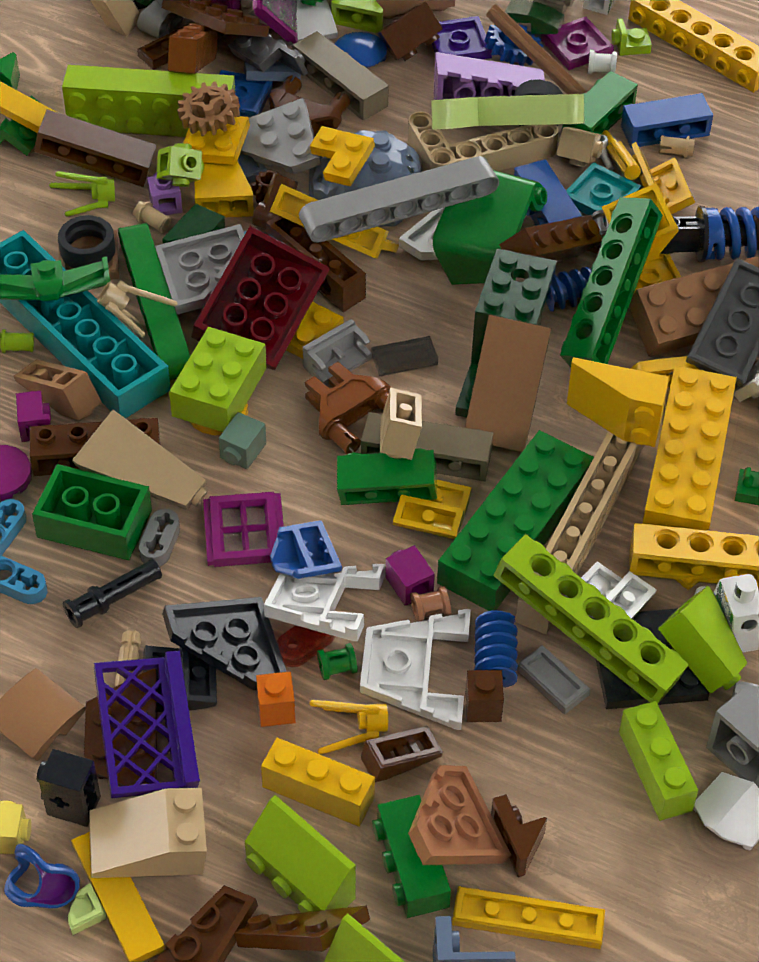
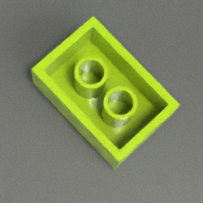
M208 327L169 391L172 417L223 432L235 415L243 411L266 370L265 343Z

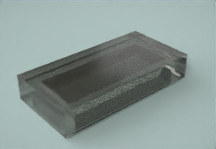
M430 336L371 347L372 358L379 377L438 365V356Z

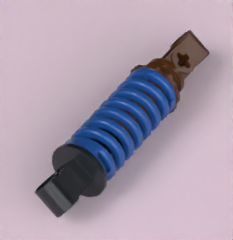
M698 206L695 216L673 217L679 231L663 249L661 254L695 252L697 261L705 262V260L715 258L722 260L725 256V247H729L731 259L736 260V258L740 257L741 247L744 246L746 258L755 257L756 251H759V207H754L751 211L747 207H739L736 212L731 207H724L719 213L718 208Z

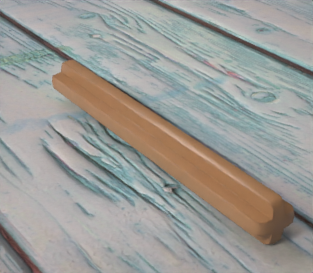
M498 4L493 5L488 10L486 16L540 69H543L544 73L566 94H583L588 92Z

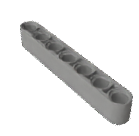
M478 156L308 203L300 210L299 218L313 242H324L489 195L498 188L499 179L487 159Z

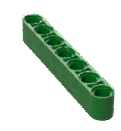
M142 223L118 228L121 249L133 287L172 299L148 224ZM136 295L153 352L168 365L170 381L175 380L190 358L175 307Z

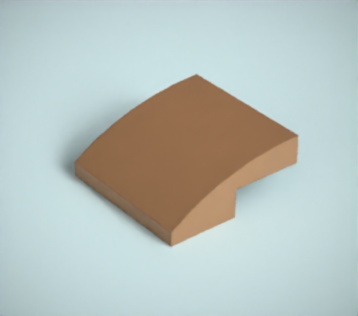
M35 668L0 698V732L30 757L38 761L60 733L64 736L67 735L85 712L86 707L39 669Z

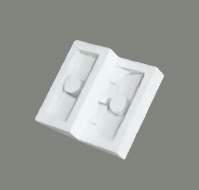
M296 0L298 41L316 31L328 39L337 38V28L327 0L317 2L316 6L303 4L301 0ZM284 39V43L287 45V47L293 45L292 42H287Z
M598 561L581 577L587 583L594 585L614 605L624 609L632 619L657 591V589L629 571L622 579Z

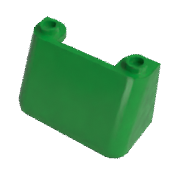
M493 170L499 179V186L494 192L444 208L433 235V249L451 285L485 283L497 248L501 249L499 244L521 230L529 208L533 212L541 211L547 203V191L541 183Z

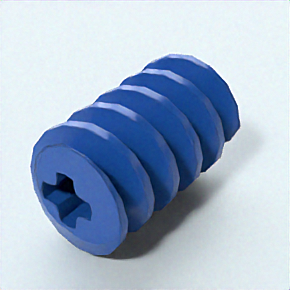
M582 267L580 271L571 269L568 273L561 271L557 276L554 274L546 299L548 309L553 312L554 303L557 302L560 309L563 310L566 307V300H569L572 307H576L577 298L581 300L582 291L586 287L591 269L589 267Z
M500 610L486 611L475 620L474 652L476 654L474 657V670H502L503 688L514 685L518 679L516 673L518 651L515 649L518 645L516 638L518 628L514 625L515 616Z

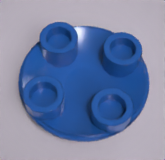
M352 32L343 35L335 42L337 47L347 52L354 60L366 68L383 62L387 58L386 45L378 36L371 33Z

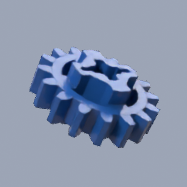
M495 24L489 26L484 42L487 43V49H492L491 54L493 56L499 55L500 61L509 62L510 64H514V62H517L520 66H524L525 63L530 66L533 64V61ZM519 24L543 48V44H540L542 39L535 37V34H531V31L527 30L528 26Z

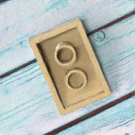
M202 788L162 789L89 811L91 878L203 875L207 847Z

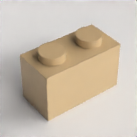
M390 388L380 423V453L387 454L395 459L406 458L412 460L422 429L421 395Z

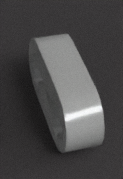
M160 509L150 517L139 544L140 558L143 563L154 559L160 567L169 560L180 533L179 517L173 510ZM165 522L170 523L165 526L163 532H160V526H163ZM156 544H159L160 550H156L154 554H150L149 551L152 552L155 549Z

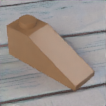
M36 359L13 376L15 381L28 391H41L43 402L49 403L52 409L65 417L76 420L85 419L93 413L94 408L102 403L85 371Z

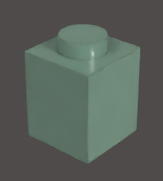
M238 412L219 437L220 458L231 465H238L248 470L266 445V424Z

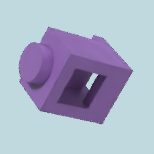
M157 172L153 176L147 177L148 192L153 208L165 215L183 213L180 188L173 186L172 181L156 179ZM166 198L174 199V202L159 204L158 201Z

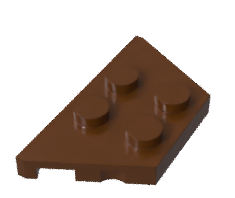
M150 669L138 675L137 678L152 688L158 681V673L156 669ZM131 683L121 695L137 705L146 693ZM120 684V685L114 687L113 689L117 691V689H118L122 684ZM106 694V699L108 701L110 696ZM95 697L86 702L84 758L94 760L97 778L108 779L98 698ZM150 698L141 710L157 720L158 702ZM117 701L108 709V714L119 723L131 712ZM136 715L126 725L127 729L140 738L151 727ZM110 726L112 734L115 729L112 726ZM157 730L145 741L156 750ZM121 733L112 742L113 748L124 756L135 745V743ZM139 748L130 760L146 771L155 761V758ZM115 759V767H116L120 762ZM124 766L117 774L118 787L132 786L140 777ZM156 767V768L153 770V772L150 774V775H151L152 777H154L156 780H157V767Z

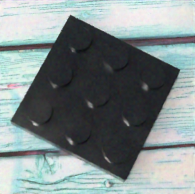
M677 609L638 612L633 620L642 627L649 629L668 648L675 650L658 628ZM596 659L606 709L629 708L650 703ZM687 667L679 680L658 705L708 701L710 692L693 671Z

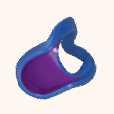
M18 844L14 853L19 865L9 874L4 887L5 895L9 900L21 907L59 908L67 905L74 899L80 887V878L76 871L65 864L46 863L35 850L27 845ZM30 862L35 866L39 874V886L34 894H27L15 885L16 881L29 868Z

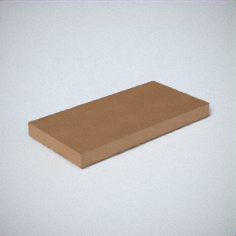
M489 315L465 428L493 432V446L523 452L528 440L552 328Z

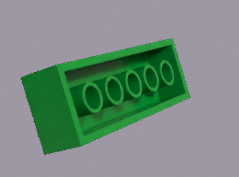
M539 430L438 560L437 584L442 587L445 586L446 589L488 611L497 610L511 591L493 576L501 558L525 534L534 541L540 542L543 546L546 544L556 530L594 457Z

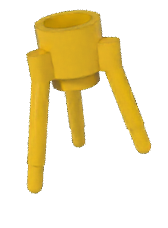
M311 700L309 702L310 706L320 707L325 711L357 713L358 728L365 729L366 733L319 748L317 752L320 755L378 738L379 732L388 731V709L386 704L363 705L325 700Z

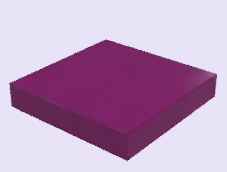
M587 17L563 24L558 34H541V41L568 71L588 64L590 50H594L595 53L612 54L614 52V46Z

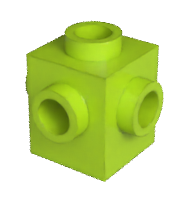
M177 143L174 146L158 150L156 179L172 181V185L177 187H189L191 182L201 180L204 170L202 151L194 150L192 145Z

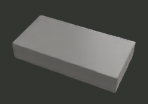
M543 645L518 663L517 671L564 715L590 695V688Z

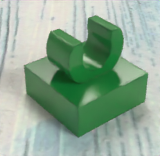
M750 467L740 469L735 501L759 505V472L751 471Z

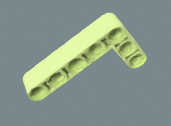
M584 94L487 96L431 100L432 129L585 123Z

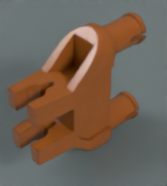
M337 361L328 367V372L333 375L328 379L329 384L333 388H328L317 377L313 376L305 381V387L310 390L305 393V398L320 412L319 435L325 440H333L345 454L352 453L349 447L354 452L358 450L361 445V439L356 437L347 427L374 409H381L383 411L389 390L392 387L376 377L355 375Z

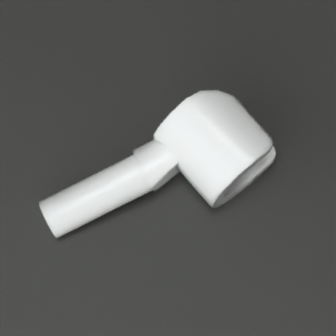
M601 135L603 149L600 158L606 168L612 171L614 167L606 150L608 138L606 135Z

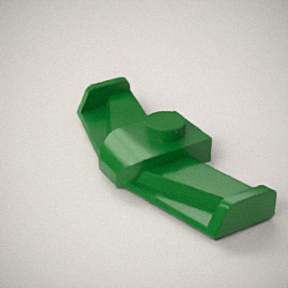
M107 256L102 257L100 262L66 271L62 270L61 260H44L39 263H31L32 275L0 274V299L52 301L103 287L110 282Z

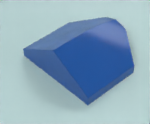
M322 520L279 527L270 555L272 566L276 572L300 579L342 571V565Z

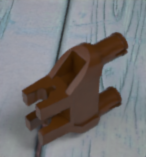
M290 75L280 88L273 89L268 96L270 110L302 98L295 95L302 88L300 79L296 76L293 79V75ZM337 92L329 105H322L303 98L308 109L314 137L321 126L333 129L339 127L342 122L341 115L351 103L347 94L344 93L340 98L342 92Z

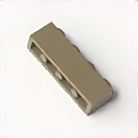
M318 31L292 45L293 50H298L305 58L303 64L308 71L305 76L332 97L337 92H342L340 98L344 93L347 94L351 100L347 108L363 121L388 107L389 85Z
M368 412L361 439V454L380 452V423L382 414ZM422 421V429L415 449L434 450L437 474L486 481L492 453L493 432Z

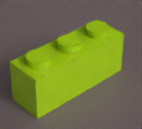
M653 701L623 710L619 733L659 821L692 812L699 790L657 702Z

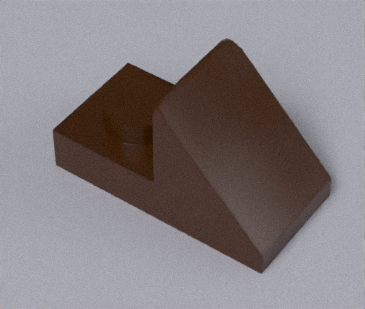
M506 794L495 797L492 800L491 816L511 853L509 859L517 877L525 876L544 837L547 817L523 824L518 807L516 805L511 806Z

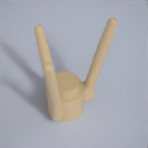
M121 280L117 285L108 282L97 299L99 304L116 315L140 337L145 336L146 326L124 309L129 301L126 292L171 306H177L178 304L175 300L129 286Z

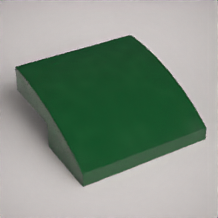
M511 0L505 10L516 23H531V34H558L564 22V14L558 10L530 0Z

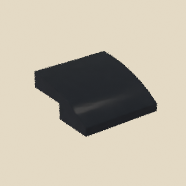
M145 645L143 659L165 657L166 652L180 651L189 711L216 706L217 680L215 667L181 647L170 648ZM158 703V712H164L163 706Z

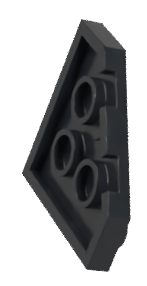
M262 597L164 606L162 615L171 642L248 688L257 690L256 675L287 672L268 617H265Z

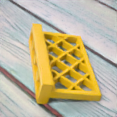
M281 184L270 212L303 226L299 218L300 210L306 204L318 200ZM378 226L333 239L378 259L381 249L396 253L399 248V244L386 239L389 231Z

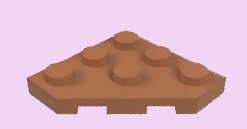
M440 765L430 778L408 833L422 864H503L511 856V853L467 766Z

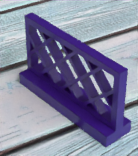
M180 651L166 652L165 657L94 663L111 798L141 796L169 788H198L200 778ZM157 669L159 680L152 688L137 678L142 670ZM117 672L126 680L116 691L104 682L103 673ZM131 683L146 693L137 705L121 695ZM159 687H160L161 695L156 692ZM106 694L110 696L108 701L106 699ZM150 698L163 706L164 712L157 720L141 710ZM115 701L131 711L121 723L108 714L109 707ZM135 715L151 726L141 738L126 728V725ZM164 719L166 727L161 724ZM110 726H112L115 729L112 734ZM155 730L168 738V745L161 753L145 742ZM120 733L135 743L126 756L113 748L112 742ZM139 748L155 758V761L146 771L130 760ZM169 752H170V759H168V758L166 757V755H167ZM115 759L120 762L116 767H115ZM159 763H162L173 772L174 781L160 783L150 774ZM124 766L140 777L132 786L118 787L117 774Z

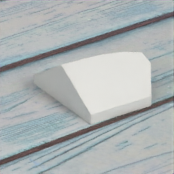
M721 772L696 799L693 810L698 813L704 826L721 839L742 845L746 850H751L759 841V788L754 782Z

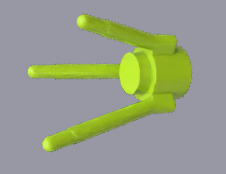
M57 171L55 173L57 177L91 183L52 182L49 184L50 188L91 190L92 199H98V202L66 211V217L97 208H108V202H115L114 179H107V176L95 177Z

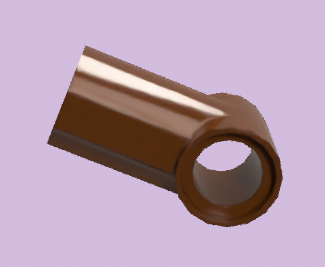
M274 173L264 201H261L255 208L252 217L253 225L266 230V222L278 216L270 212L280 185L283 184L296 190L299 182Z

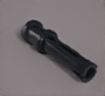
M150 559L143 565L123 574L102 587L91 586L87 589V593L72 601L70 599L63 601L64 611L75 628H79L83 625V621L98 613L101 615L107 613L110 608L109 605L162 578L161 569L154 559Z

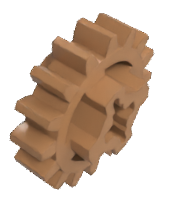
M203 82L201 88L197 89L192 86V93H183L184 100L178 101L179 109L177 111L179 119L182 121L183 128H190L192 134L198 130L201 136H205L207 131H211L212 135H216L217 129L225 132L227 131L226 125H234V117H240L238 96H236L234 89L228 90L227 84L218 87L217 82H213L211 86H207Z

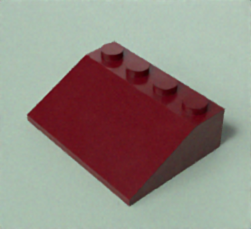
M249 226L196 320L191 338L200 341L207 328L211 327L265 343L266 368L276 370L326 278L330 267Z

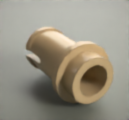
M661 135L659 153L684 155V158L693 156L695 139H690V136H687V138H677Z
M148 201L139 202L133 211L137 222H145L161 233H165L172 222L170 216L153 208L152 203Z

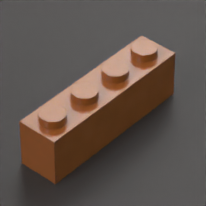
M194 22L189 23L188 26H184L183 29L169 37L168 71L195 74L214 61L217 54L218 31Z

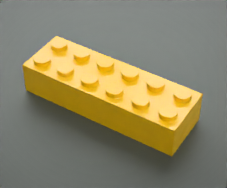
M675 365L642 524L709 531L737 377Z

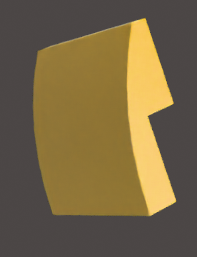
M437 480V499L424 500L401 495L393 519V525L455 539L464 520L472 487Z

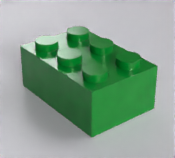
M57 464L32 513L37 538L129 561L152 512L149 486Z

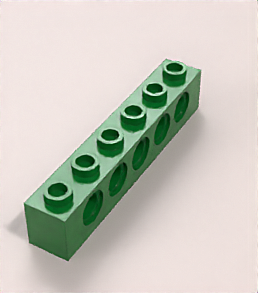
M619 197L616 208L612 212L606 234L602 238L597 258L592 264L588 282L582 291L577 311L572 317L566 340L561 347L560 356L570 367L573 357L608 364L663 216L651 199Z

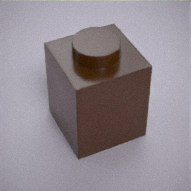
M467 670L465 689L467 722H502L504 705L502 670Z

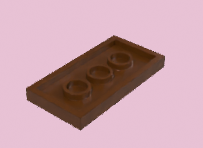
M212 0L162 1L163 9L221 33L268 37L270 26L260 23L259 17L243 16V11L227 9L225 4L212 2Z

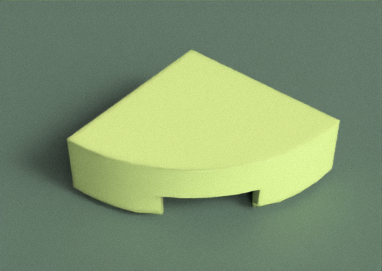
M90 883L78 891L70 907L68 922L72 935L107 919L106 913Z

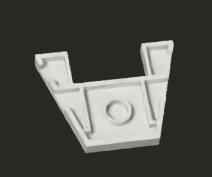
M372 564L373 570L357 571L356 566L343 567L341 573L323 574L300 579L280 573L264 603L265 617L343 639L358 641L364 628V614L335 611L336 606L345 588L380 590L385 578V564Z
M471 609L458 610V614L445 617L442 616V613L431 615L429 620L410 623L409 620L367 627L360 693L453 729L461 730L464 696L428 693L432 640L468 642Z

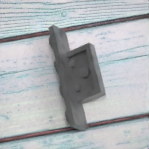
M269 33L268 37L239 35L228 45L232 54L246 61L262 73L277 60L302 76L308 73L303 64L305 62L303 55L296 49L291 50L282 40L273 39Z

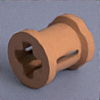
M445 586L438 587L437 591L424 594L413 592L410 594L412 611L417 622L423 621L425 617L443 613L445 616L451 614V604Z

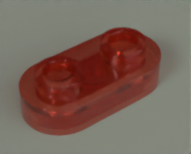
M294 625L277 640L284 665L287 667H299L317 655V650L324 649L334 641L335 636ZM297 644L298 646L291 648L288 645Z

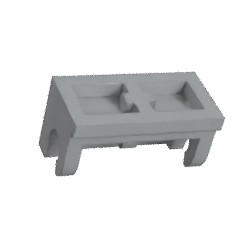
M350 319L303 346V367L312 376L317 377L322 383L328 385V379L333 376L328 372V367L337 361L349 371H352L372 359V353L364 346L370 343V340L355 325V322Z

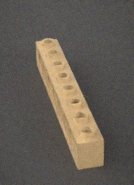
M609 431L546 546V550L559 561L569 565L577 575L644 448V445L623 441ZM519 597L516 623L547 635L552 623Z

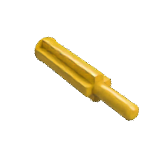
M608 130L603 131L602 135H606L608 138L606 150L628 180L637 179L641 173L638 164L621 141L617 142Z

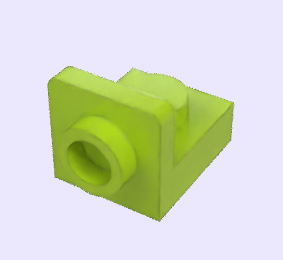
M623 18L617 19L616 29H612L611 38L612 44L617 45L619 56L651 54L652 43L647 28L626 29Z

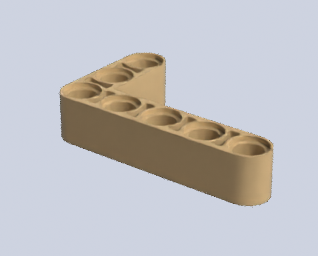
M419 111L412 113L408 119V143L419 154L424 171L478 156L485 157L493 170L501 171L547 159L556 154L559 131L556 124L524 125L449 145L440 129H432L431 114Z

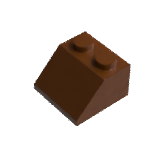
M425 1L419 3L375 34L383 41L395 60L403 58L406 61L418 53L415 49L422 43L428 46L439 39L438 32L443 30Z

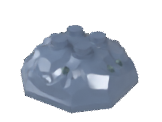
M386 130L357 131L354 134L374 138L375 147L351 187L324 180L323 171L331 159L319 156L321 165L309 169V196L321 200L422 172L421 159L414 148L397 139L393 134H389ZM404 219L380 226H396Z

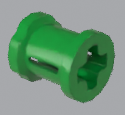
M351 643L345 644L344 648L324 652L323 649L317 650V660L323 680H329L331 675L350 671L352 674L358 672L356 655Z

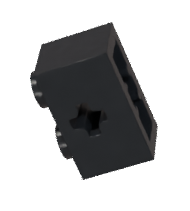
M52 749L48 760L41 762L36 776V780L40 785L41 799L44 801L46 813L48 816L87 827L89 824V811L96 808L101 797L94 760Z

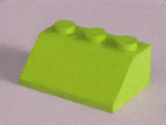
M274 795L267 803L245 840L246 863L256 874L260 875L263 873L268 877L273 888L283 898L289 896L298 904V909L301 913L347 908L356 899V865L278 796Z

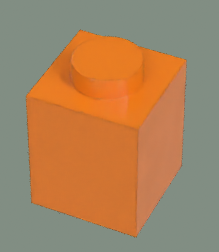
M291 671L256 675L261 727L296 723Z

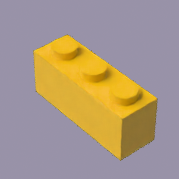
M278 737L275 739L261 765L263 788L360 827L375 797V776Z

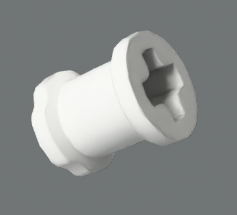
M590 50L588 74L593 72L609 73L610 71L615 73L617 52L604 54L595 53L594 50Z

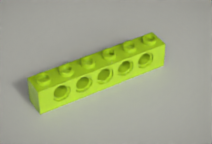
M527 534L501 558L493 575L495 578L649 702L656 701L658 704L689 664L682 659L678 652L668 648L649 629L639 625L627 615L624 609L614 605L594 585L584 581L573 572L569 565L559 561L540 542L534 541Z

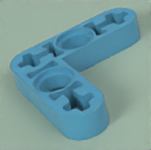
M6 499L0 502V536H2L0 540V571L9 570L12 572V575L6 580H0V593L23 603L37 604L48 593L44 575L37 570L2 556L26 523L23 504L15 499Z

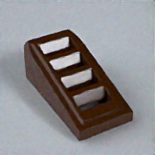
M424 726L366 740L361 753V760L368 773L375 776L376 783L440 758L443 751L429 727ZM418 740L424 748V750L420 751L419 747L416 744V741ZM403 746H407L410 754H407ZM393 751L396 757L393 758L390 752Z

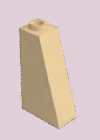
M115 410L109 413L72 460L75 466L81 470L149 486L150 496L185 510L191 504L196 507L208 492L204 489L207 483L203 477Z

